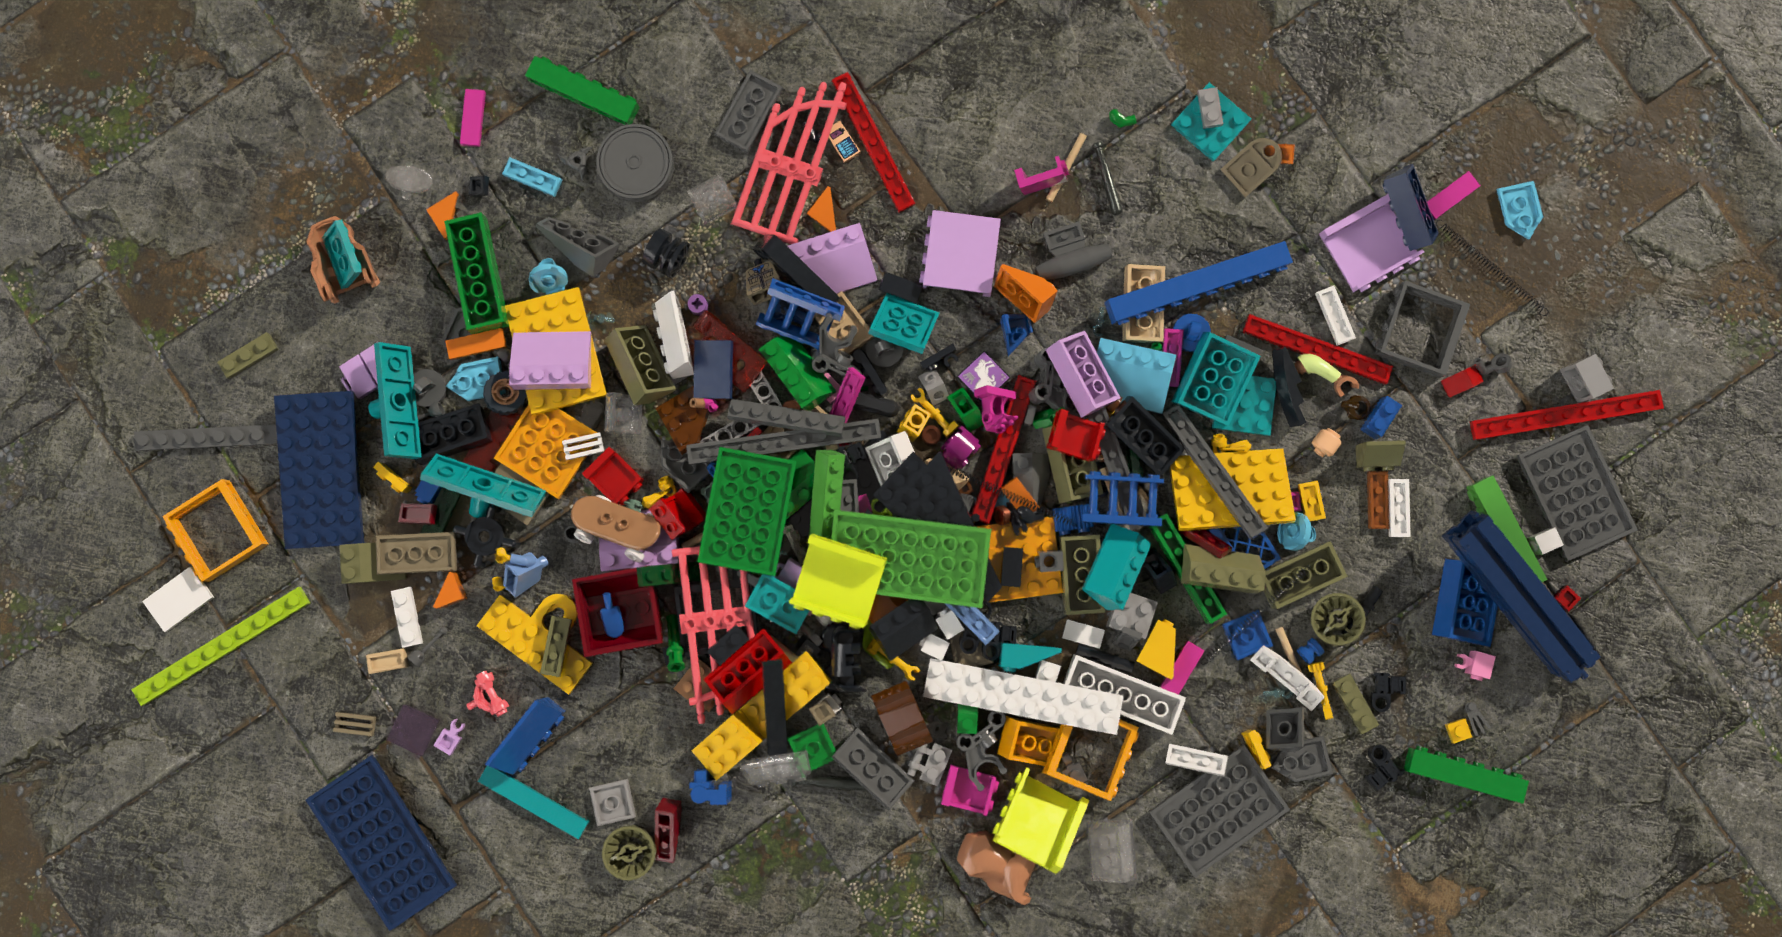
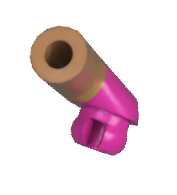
M690 399L689 404L692 408H708L709 412L718 410V402L715 399Z

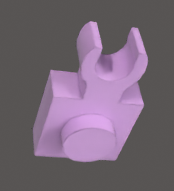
M454 719L451 722L450 730L447 728L442 730L433 745L448 755L453 754L462 739L458 736V733L465 728V723L460 728H456L455 723L458 719Z

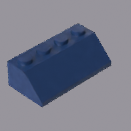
M1410 164L1388 175L1384 179L1383 189L1386 194H1389L1390 208L1392 211H1395L1397 216L1396 224L1399 229H1402L1404 234L1402 236L1403 243L1412 251L1433 244L1439 233L1414 165Z

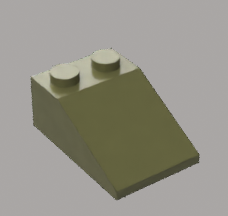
M376 542L339 545L342 584L407 579L406 573L377 575Z

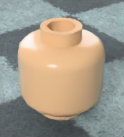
M1330 428L1320 430L1312 441V445L1315 447L1314 452L1321 457L1325 455L1333 456L1341 445V440L1339 439L1341 436Z

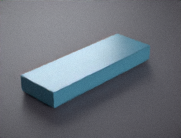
M509 157L502 173L507 178L553 197L556 196L563 181L559 177Z

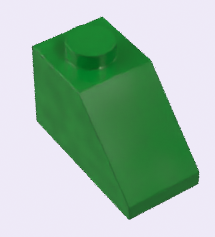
M963 387L947 396L956 414L969 432L984 425L978 407Z
M958 704L957 733L977 734L978 707Z

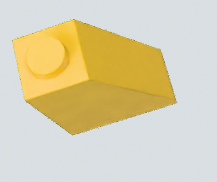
M1163 619V621H1157L1137 662L1172 680L1174 678L1176 629L1173 628V623Z

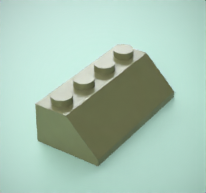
M647 326L614 328L605 339V343L634 406L652 403L674 392L676 388L670 375L666 374L664 362Z
M1052 426L1042 429L1046 447ZM1047 449L1059 504L1089 498L1091 480H1085V474L1089 475V471H1098L1096 461L1088 462ZM1099 480L1098 495H1101L1103 490Z
M1185 544L1181 583L1256 594L1264 591L1265 569L1259 555L1231 551L1230 554L1219 559L1203 547Z

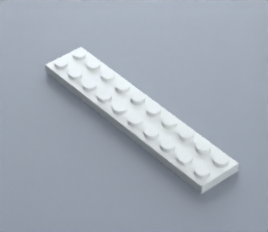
M930 658L923 697L1115 735H1117L1123 702V695Z

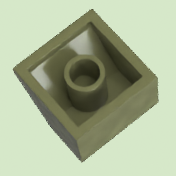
M1371 441L1356 445L1357 468H1363V471H1375V468L1382 467V471L1394 470V467L1401 466L1406 445L1405 441Z

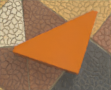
M828 186L807 212V215L829 232L836 230L831 189Z
M456 191L426 209L445 240L448 237L444 221L454 218L455 206L459 197Z

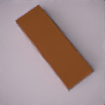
M1368 471V529H1389L1388 471Z

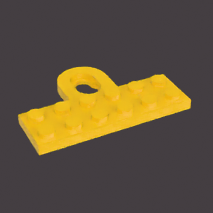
M553 594L545 598L533 615L529 616L503 595H499L477 624V627L540 673L549 631L544 625L545 615L556 608H562L564 611L563 618L572 619V628L578 618L576 603L567 595ZM567 644L561 677L541 675L570 695L593 662Z

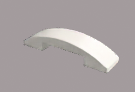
M1262 646L1250 659L1265 673L1268 671L1297 696L1296 699L1310 711L1324 699L1325 696L1306 676L1271 649Z

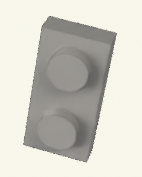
M1217 87L1198 90L1197 94L1203 129L1222 126L1224 123Z

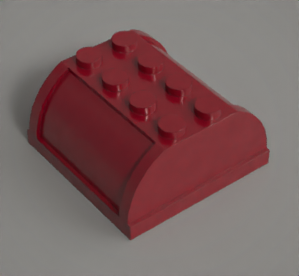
M637 568L572 579L584 657L663 643V623L656 585L639 587ZM607 592L611 594L613 606L620 607L624 624V631L617 638H611L606 635L600 610L605 608L603 594Z

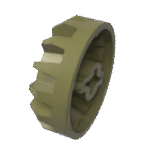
M1332 593L1324 596L1315 604L1311 613V624L1315 634L1325 644L1333 645L1334 647L1349 646L1354 641L1359 640L1364 632L1366 617L1361 604L1355 598L1343 593ZM1335 609H1343L1342 611L1337 610L1331 613ZM1329 614V623L1325 625L1326 617ZM1350 616H1352L1353 618V626L1351 630L1347 628L1348 618ZM1342 617L1343 623H1336L1335 618L1340 619ZM1345 629L1348 632L1344 635L1332 634L1335 630L1342 631Z
M636 825L621 826L607 837L602 848V859L606 869L613 876L622 880H635L642 877L650 870L656 860L657 851L654 838L649 835L646 829ZM629 837L639 839L642 844L638 845L635 842H630ZM626 838L627 843L618 851L619 844ZM628 849L636 850L632 856L625 853ZM645 850L642 860L637 863L636 858Z

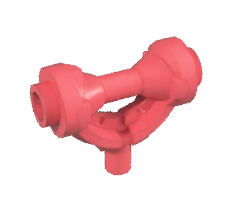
M487 671L476 675L477 679L474 681L476 684L473 695L474 700L467 703V708L472 710L478 706L479 709L490 712L492 716L496 714L497 717L507 713L506 708L509 707V704L506 700H502L497 696L493 688L494 676L492 672L487 673ZM484 690L487 692L491 703L485 699Z

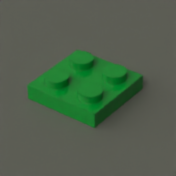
M817 724L788 738L803 774L834 760L831 756L836 752V749L824 724L820 726Z

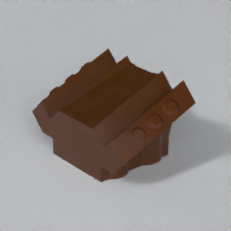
M907 681L871 695L897 756L933 742Z

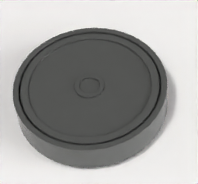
M628 124L616 128L605 137L598 149L596 165L600 179L612 194L625 201L642 202L658 196L668 186L673 176L674 158L665 138L649 126Z

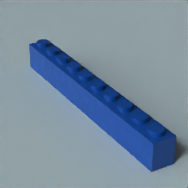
M1286 241L1108 299L1105 302V306L1111 323L1118 322V325L1130 322L1129 318L1136 317L1137 320L1146 317L1147 312L1153 311L1155 314L1164 311V307L1171 305L1173 308L1182 305L1184 300L1189 299V302L1199 299L1202 294L1206 293L1207 296L1218 292L1217 289L1223 287L1224 290L1235 287V283L1238 282L1246 284L1253 281L1252 278L1259 276V279L1271 275L1270 272L1274 270L1277 273L1287 270V266L1293 263Z

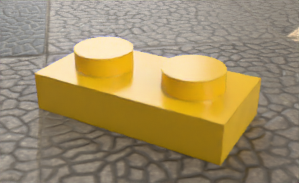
M377 462L373 467L378 471L376 474L382 480L386 481L387 479L392 483L391 487L396 492L408 493L412 489L406 481L385 463Z
M1318 481L1298 484L1303 514L1308 517L1309 521L1325 519L1326 516Z
M1256 730L1242 732L1247 747L1260 768L1266 769L1271 767L1270 756L1261 744L1262 738Z

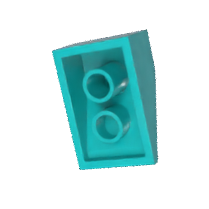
M1001 643L998 666L1003 667L1004 671L1016 672V668L1021 669L1061 653L1062 648Z

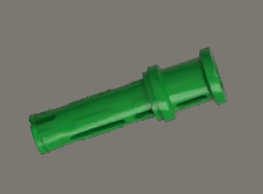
M671 614L666 617L669 647L666 650V654L669 657L667 668L671 672H680L685 669L682 657L684 649L680 645L677 615Z

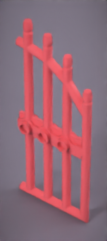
M821 82L818 88L819 91H817L815 99L802 103L805 88L800 87L791 108L777 115L780 105L777 103L773 105L733 216L732 225L762 235H775L781 241L789 244L798 243V239L793 237L811 185L818 186L823 168L818 167L838 109L845 110L847 103L841 102L843 93L846 90V83H840L834 101L822 100L827 83ZM819 108H831L812 163L802 162L801 158ZM811 109L794 158L784 156L783 154L798 112ZM788 119L776 153L766 150L773 128ZM762 168L768 170L769 173L750 223L741 220V216L758 169ZM777 173L787 178L771 223L767 229L758 224ZM795 179L804 182L785 235L776 232V228L793 180Z
M700 546L672 549V557L679 558L685 614L679 615L681 634L688 635L695 697L689 698L690 706L696 705L698 723L703 724L705 723L703 702L715 698L717 715L724 714V706L713 691L702 694L695 633L707 631L709 648L716 642L715 630L726 629L728 632L736 624L738 627L746 626L749 640L755 636L752 610L745 607L750 597L747 580L748 573L746 571L739 570L741 573L743 606L732 608L727 568L719 567L724 609L712 610L707 564L699 563L704 611L693 613L686 556L696 554L699 556ZM710 655L711 671H714L719 664Z

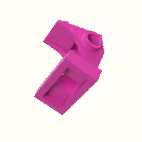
M989 385L974 390V397L982 399V422L986 431L1001 434L1010 425H1014V421L1018 419V416L1004 413L1005 402L1016 399L1015 391Z

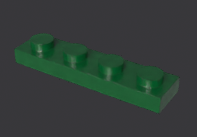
M687 562L689 582L701 581L699 563ZM679 563L636 567L639 587L681 583Z

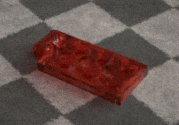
M704 310L693 326L704 335L702 340H710L714 336L717 340L733 341L732 383L741 391L746 392L768 361L727 329L728 327L716 316ZM739 360H744L745 362L743 370H739L737 367Z

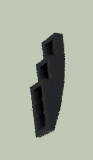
M1287 348L1274 349L1272 351L1273 371L1283 412L1289 427L1301 426L1306 423L1299 407L1304 400L1296 384L1302 380Z

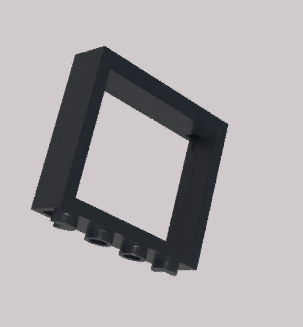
M740 579L729 580V588L741 587ZM721 581L709 583L710 591L722 589ZM749 583V590L751 595V593L754 590V586H752ZM690 585V593L702 592V585ZM682 586L674 587L680 645L684 649L682 657L687 656V660H689L688 635L681 634L679 615L685 614L682 599ZM752 611L754 633L756 635L759 632L757 613ZM709 647L697 648L698 658L702 654L710 657V654L706 651Z

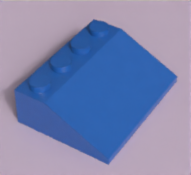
M1445 559L1432 635L1491 647L1498 606L1461 560Z
M549 697L535 700L485 764L512 775L517 772L521 773L527 767L528 763L526 761L529 757H534L540 750L538 747L542 741L546 742L552 735L551 729L555 725L559 726L564 720L563 714L566 711Z

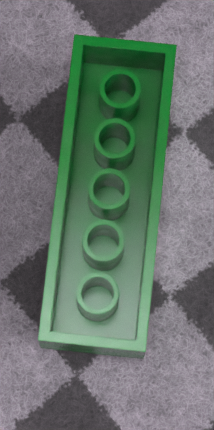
M480 212L444 221L466 330L471 334H477L509 327L488 219Z

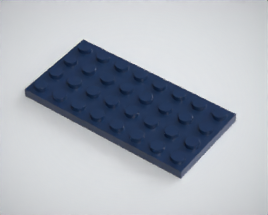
M353 391L274 396L285 549L364 543Z
M374 755L369 756L306 799L307 804L389 931L457 886Z

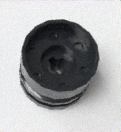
M659 228L654 232L644 250L642 263L652 269H656L660 265L659 272L661 274L666 273V276L672 279L684 265L690 244L686 241L681 243L682 240L679 237L672 241V234Z

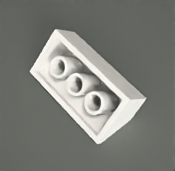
M671 291L655 302L656 310H653L655 321H659L660 327L657 328L659 339L662 338L663 345H660L662 355L666 356L667 360L664 363L666 374H670L672 379L694 375V367L681 305L675 292Z
M906 431L865 448L880 486L914 452Z

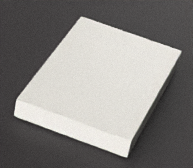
M188 567L142 601L164 632L170 631L214 598L205 583L198 576H195V569L193 567Z

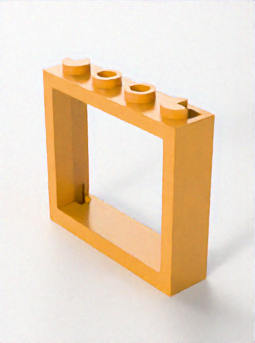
M221 479L162 516L167 524L166 528L175 536L174 541L176 545L182 548L185 553L184 558L189 564H192L195 569V576H198L202 582H211L269 545L230 480ZM222 493L253 545L210 572L179 519Z
M1119 719L1118 726L1127 729L1128 732L1105 792L1056 772L1073 726L1060 725L1042 773L1111 801L1117 794L1118 787L1116 786L1119 779L1121 780L1124 776V765L1131 757L1132 751L1130 749L1132 744L1138 739L1139 732L1137 731L1139 727Z

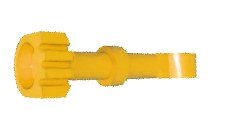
M919 388L918 391L921 393V397L915 398L914 395H911L912 401L920 403L931 414L930 418L935 419L944 429V436L948 438L958 429L959 425L955 420L949 424L940 414V410L938 408L935 409L925 398L923 389Z
M873 639L866 650L872 655L880 652L887 658L877 641ZM899 657L892 661L887 660L903 670L906 679L909 681L915 680L911 676L912 670L915 673L920 672L917 666H910Z
M1323 661L1307 665L1308 670L1314 673L1317 688L1325 696L1321 701L1325 720L1332 719L1333 714L1326 692L1328 688L1324 684L1321 670L1325 669Z

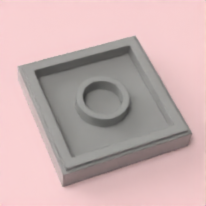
M628 779L589 788L597 826L636 817Z

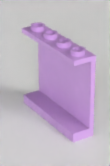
M1389 194L1331 225L1319 234L1353 292L1360 290V292L1365 291L1371 287V282L1375 280L1377 283L1388 278L1386 274L1391 271L1393 274L1404 269L1402 265L1407 262L1410 265L1420 260L1419 256L1424 253L1423 249L1418 252L1417 250L1410 251L1408 246L1404 245L1402 239L1404 234L1402 229H1399L1396 224L1397 216L1390 208Z
M933 210L932 216L928 215L927 227H930V234L925 236L924 245L928 246L927 253L923 252L922 264H926L925 271H921L920 283H923V288L926 289L927 286L971 291L983 293V296L990 297L1001 219Z

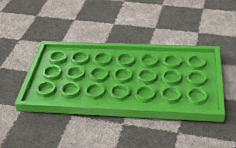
M834 510L831 540L887 558L876 595L977 608L983 607L991 529Z

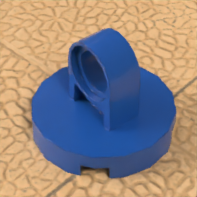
M1198 314L1184 315L1173 326V329L1184 330L1182 350L1186 352H1194L1202 333L1211 332L1209 323Z

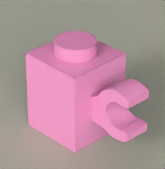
M1470 651L1469 657L1465 654H1457V657L1463 659V664H1455L1454 666L1459 669H1465V673L1470 674L1471 679L1482 681L1483 678H1491L1496 656L1478 651Z

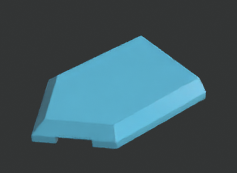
M1534 181L1496 189L1505 225L1529 240L1543 218Z
M499 357L461 364L446 387L467 401L483 399V390L487 379L489 380L490 376L497 374V372H502ZM506 389L501 390L500 395L506 394Z

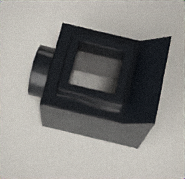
M802 635L791 649L799 657L807 651L815 662L822 655L819 653L821 648L817 647L805 635Z

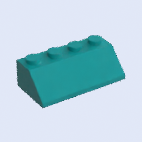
M1111 524L1082 590L1106 610H1123L1151 547V543L1140 533Z

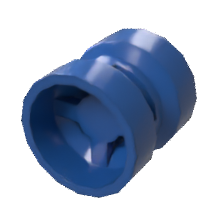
M1314 638L1309 639L1307 645L1297 649L1300 657L1308 665L1314 662L1316 656H1321L1325 653L1321 645Z

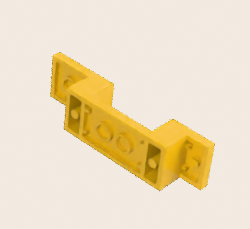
M807 651L783 671L786 720L832 682ZM763 689L692 750L716 781L766 738Z

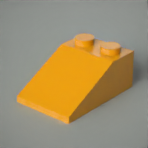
M1006 716L997 754L1009 760L1045 766L1059 728Z

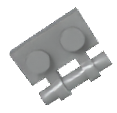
M934 742L932 749L927 748V744L915 749L916 753L913 760L909 762L908 766L910 768L907 774L914 777L916 771L920 770L922 771L921 780L938 787L952 749ZM923 754L929 755L925 766L920 764Z

